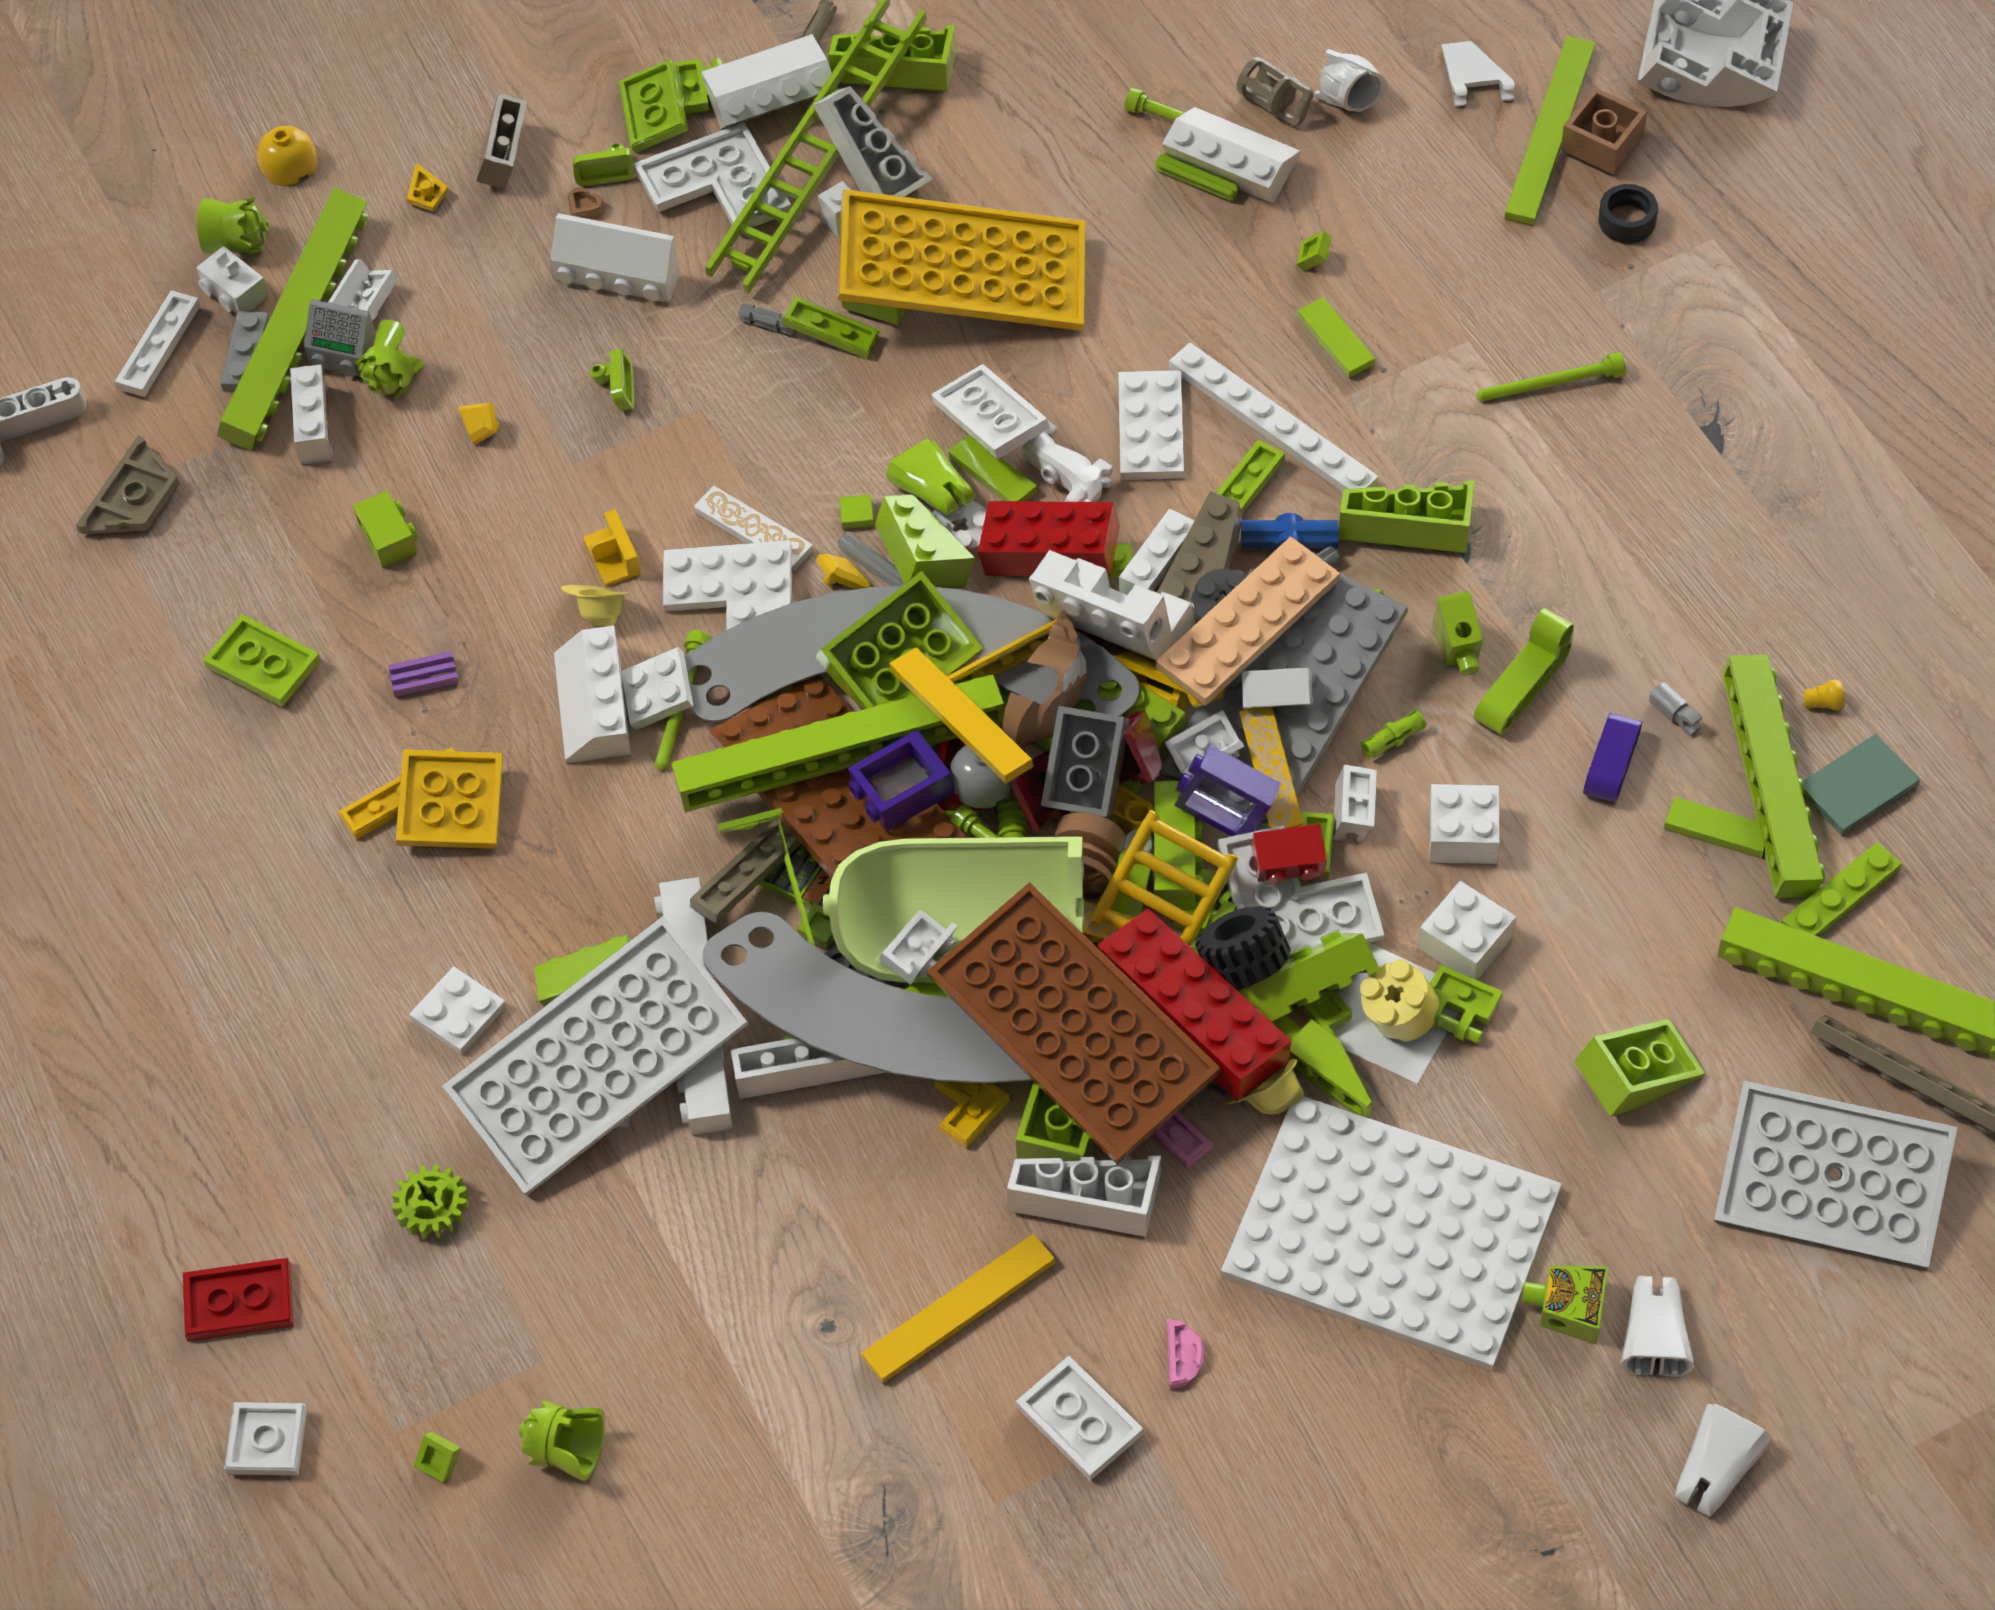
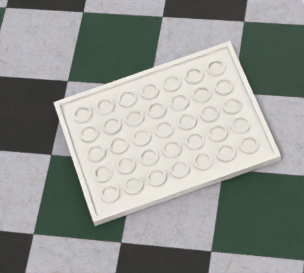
M1303 1096L1297 1103L1289 1106L1221 1269V1277L1493 1371L1523 1292L1524 1284L1529 1276L1561 1191L1562 1183Z

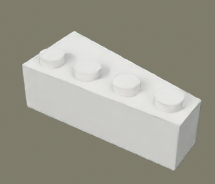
M850 86L839 89L813 104L860 191L905 197L933 179L916 164V159L899 145L894 139L895 136L888 128L885 129L875 118L874 112Z
M1161 1155L1148 1156V1159L1131 1160V1156H1127L1118 1165L1113 1160L1094 1161V1157H1081L1079 1161H1062L1061 1158L1015 1159L1007 1187L1008 1211L1146 1237L1160 1181Z

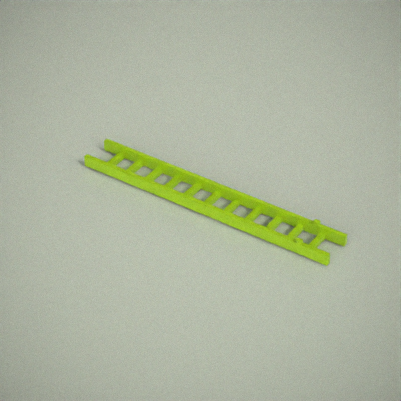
M880 0L870 16L864 20L863 27L706 264L705 270L708 276L712 277L724 258L727 257L731 259V265L749 272L742 286L745 293L749 294L840 154L834 143L830 144L807 133L814 120L822 122L813 104L839 90L836 87L846 74L871 85L862 98L870 108L927 20L926 11L920 9L905 32L880 21L890 6V0ZM874 29L900 40L892 54L866 43ZM859 52L885 62L877 76L851 66ZM800 142L827 153L818 167L792 156ZM785 165L812 176L803 190L777 179ZM770 188L797 199L788 213L761 202ZM755 211L782 222L773 237L746 225ZM740 234L767 245L758 260L731 248Z

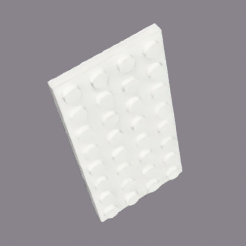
M662 916L443 1085V1088L523 1193L528 1196L748 1025V1022L667 919Z

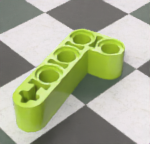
M1546 608L1542 609L1531 626L1529 642L1481 699L1475 709L1473 719L1500 735L1506 734L1566 660L1572 647L1574 624Z

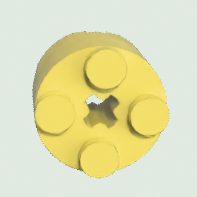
M1396 960L1380 966V971L1369 975L1360 984L1361 1005L1365 1014L1378 1031L1387 1038L1411 1041L1423 1036L1433 1026L1437 1009L1439 1010V999L1435 990L1422 972L1405 960Z

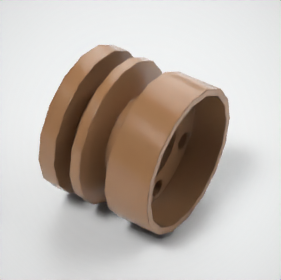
M1072 812L1063 815L1058 822L1054 837H1083V898H1101L1117 869L1119 855L1124 851L1126 845V835L1118 825L1100 815L1087 812Z

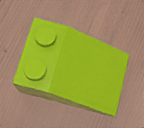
M1669 1018L1594 1036L1574 1060L1610 1117L1635 1111L1705 1075V1072Z

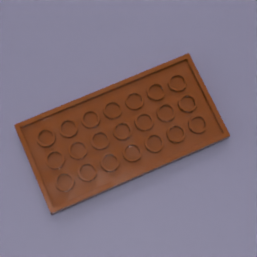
M816 675L710 729L709 739L717 748H725L747 742L751 739L776 734L783 730H791L816 721H824L842 716L853 711L820 675ZM900 766L870 784L883 802H886L918 784V782L903 766ZM848 768L757 793L771 810L782 808L783 813H781L779 819L831 879L838 865L852 853L878 842L899 839L967 838L959 827L950 821L949 816L938 804L931 806L886 832L879 821L873 823L864 807L866 805L862 799L857 801L848 787V783L852 782Z
M1030 882L927 971L928 976L1117 1165L1221 1073L1220 1067Z

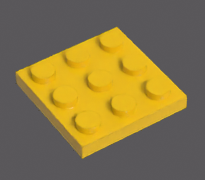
M403 749L396 845L497 849L503 753Z

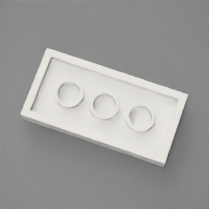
M984 364L931 394L934 404L996 459L1009 454L1012 450L1036 438L1039 434L1050 428L1048 420L1044 415Z
M1181 370L1118 372L1121 480L1184 479Z

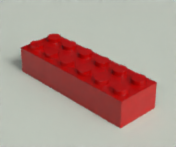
M1149 908L1097 945V948L1220 1067L1221 1073L1213 1080L1237 1102L1288 1064L1292 1041Z

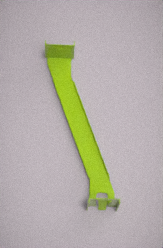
M782 808L718 824L720 835L732 831L750 830L756 825L777 820L786 853L784 861L806 938L815 947L779 819L781 813H783ZM791 1035V1036L784 1037L783 1040H785V1039H791V1038H796V1037H794V1036Z

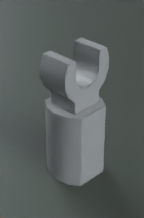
M1664 682L1651 691L1649 702L1670 721H1677L1686 734L1692 736L1701 729L1697 723L1702 720V716L1696 710L1689 708L1688 702Z

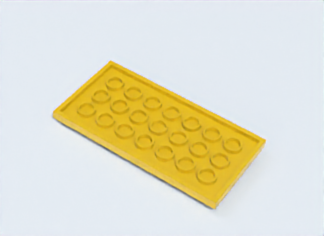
M843 190L837 300L1082 331L1084 326L1085 291L1084 220Z

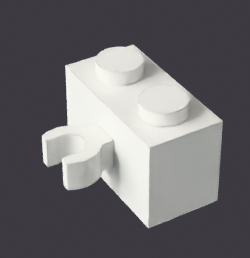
M224 246L196 267L200 279L198 284L202 291L208 296L213 295L216 297L221 306L228 312L233 311L237 314V311H252L269 297L264 278Z

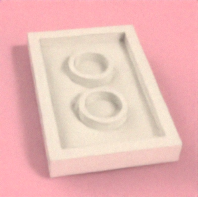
M1070 1356L1066 1357L1016 1400V1408L1090 1481L1144 1435L1143 1428Z

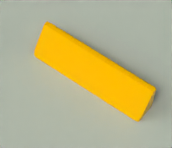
M1057 619L947 677L954 684H959L977 677L992 674L996 677L1031 657L1034 651L1049 638L1052 624Z

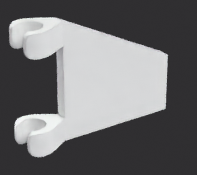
M1466 41L1441 45L1455 107L1467 105L1465 96H1467L1468 87L1499 84L1502 101L1514 100L1513 91L1515 84L1512 78L1473 42Z

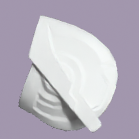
M1330 49L1326 51L1325 55L1330 60L1322 70L1319 85L1320 91L1317 90L1314 93V97L1348 111L1360 113L1373 106L1384 96L1388 83L1369 61L1358 55L1340 54Z

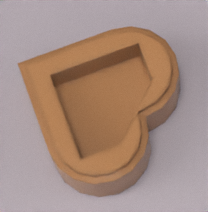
M582 187L575 188L569 192L568 202L571 216L595 219L604 214L605 204L600 195L590 194L589 190Z

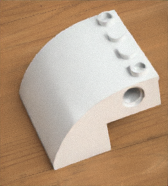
M1654 0L1637 82L1670 98L1708 107L1741 106L1774 96L1778 90L1793 2L1789 0Z
M1051 550L1048 551L1033 575L1029 578L1035 603L1041 613L1057 619L1058 615L1064 611L1075 628L1154 660H1158L1195 625L1190 602L1165 592L1159 594L1136 584L1128 595L1110 588L1105 568L1079 558L1073 560Z

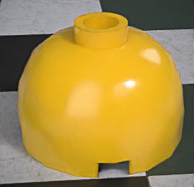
M286 125L270 129L262 136L257 146L259 170L272 184L287 186L300 183L299 178L304 177L306 174L310 177L318 165L316 148L309 135L294 126Z

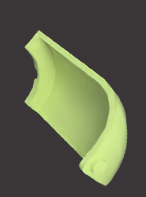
M1083 837L926 838L878 842L855 851L838 865L831 880L830 892L823 895L824 915H830L831 931L838 950L855 968L877 979L902 983L907 982L882 963L879 957L920 909L945 929L952 922L958 926L951 936L956 941L947 951L948 953L1030 882L1083 933L1084 899H1078L1083 898ZM937 953L933 960L938 962L944 956ZM919 975L913 983L935 982L928 975L925 978Z

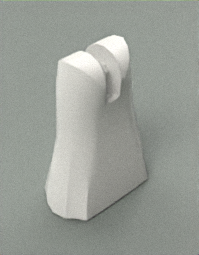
M1638 1276L1634 1285L1630 1317L1620 1364L1631 1375H1652L1655 1358H1659V1375L1683 1377L1693 1370L1694 1360L1685 1325L1677 1279L1674 1277H1662L1660 1296H1656L1652 1287V1276Z
M1707 1404L1702 1413L1688 1459L1680 1475L1674 1498L1688 1505L1699 1490L1700 1483H1706L1709 1487L1706 1492L1704 1491L1697 1511L1711 1517L1723 1504L1741 1478L1772 1443L1771 1436L1765 1429L1718 1404Z

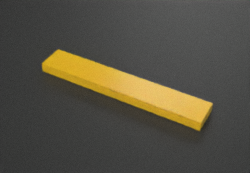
M917 647L889 663L891 672L1002 781L1008 783L1033 767L1032 758Z
M1034 1233L861 1352L862 1359L881 1383L884 1384L1055 1264V1258Z

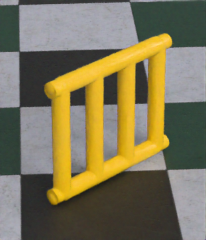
M1149 810L1095 907L1091 920L1100 924L1105 921L1117 929L1131 921L1110 909L1119 892H1122L1185 926L1186 928L1180 938L1191 947L1231 875L1238 857L1227 853L1226 856L1159 820L1160 816L1155 811ZM1154 832L1219 867L1211 883L1207 885L1143 850L1151 833ZM1138 862L1201 896L1202 899L1193 915L1127 880L1135 863Z

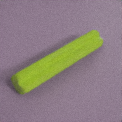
M1160 154L1156 160L1155 169L1227 200L1233 201L1239 192L1238 184L1166 154Z

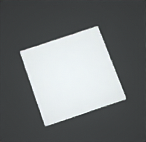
M1367 943L1378 967L1396 960H1405L1407 963L1418 968L1429 983L1435 975L1432 971L1371 943ZM1357 973L1351 976L1353 979L1352 984L1342 989H1335L1336 993L1352 1011V1019L1333 1030L1344 1050L1414 1083H1418L1448 1031L1440 1027L1436 1029L1431 1027L1423 1036L1411 1041H1401L1400 1039H1390L1383 1036L1365 1014L1361 1005L1360 984L1369 975L1367 973ZM1448 1007L1444 1012L1445 1015L1454 1019L1459 1013Z

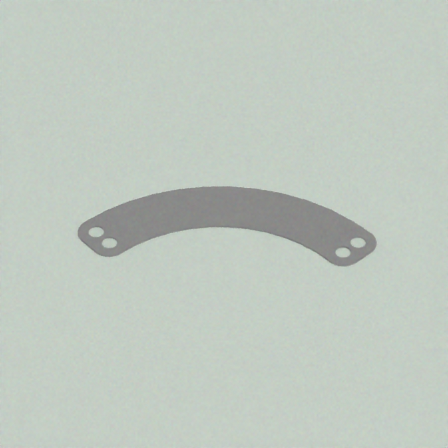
M877 586L839 591L793 602L755 616L718 634L685 655L688 674L693 668L698 666H705L711 670V678L707 683L693 685L689 682L693 706L690 709L703 720L710 722L725 721L760 699L782 688L816 675L828 673L815 657L818 651L901 586ZM935 587L983 647L982 650L955 671L1055 620L1035 609L999 597L961 589ZM1075 630L1080 639V648L1086 659L1088 676L1078 702L1087 700L1095 705L1096 712L1122 716L1138 700L1140 689L1137 678L1107 650ZM1028 660L994 677L997 685L1019 696L1033 700L1038 704H1042L1050 698L1058 680V674L1054 673L1055 667L1027 662ZM1113 681L1121 686L1122 693L1117 699L1105 701L1098 696V688L1105 682ZM718 686L727 688L730 691V698L725 704L713 706L707 702V694L712 688Z
M768 912L748 914L715 934L704 947L703 962L706 969L739 1001L772 1025L827 1053L856 1064L892 1074L935 1081L999 1083L1032 1080L951 998L911 992L861 975L825 955L807 942L786 921L775 914ZM764 928L772 932L774 941L768 947L757 948L749 942L748 937L750 933L755 929ZM729 946H739L745 950L747 957L742 964L732 966L722 960V951Z

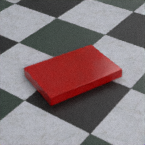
M288 1258L183 1272L184 1327L187 1342L294 1326L291 1266Z

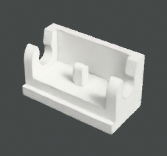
M1309 668L1242 671L1244 709L1312 705V673Z
M1350 765L1343 766L1335 783L1333 840L1342 842L1346 838L1347 833H1356V842H1361L1366 838L1368 831L1373 830L1377 770Z

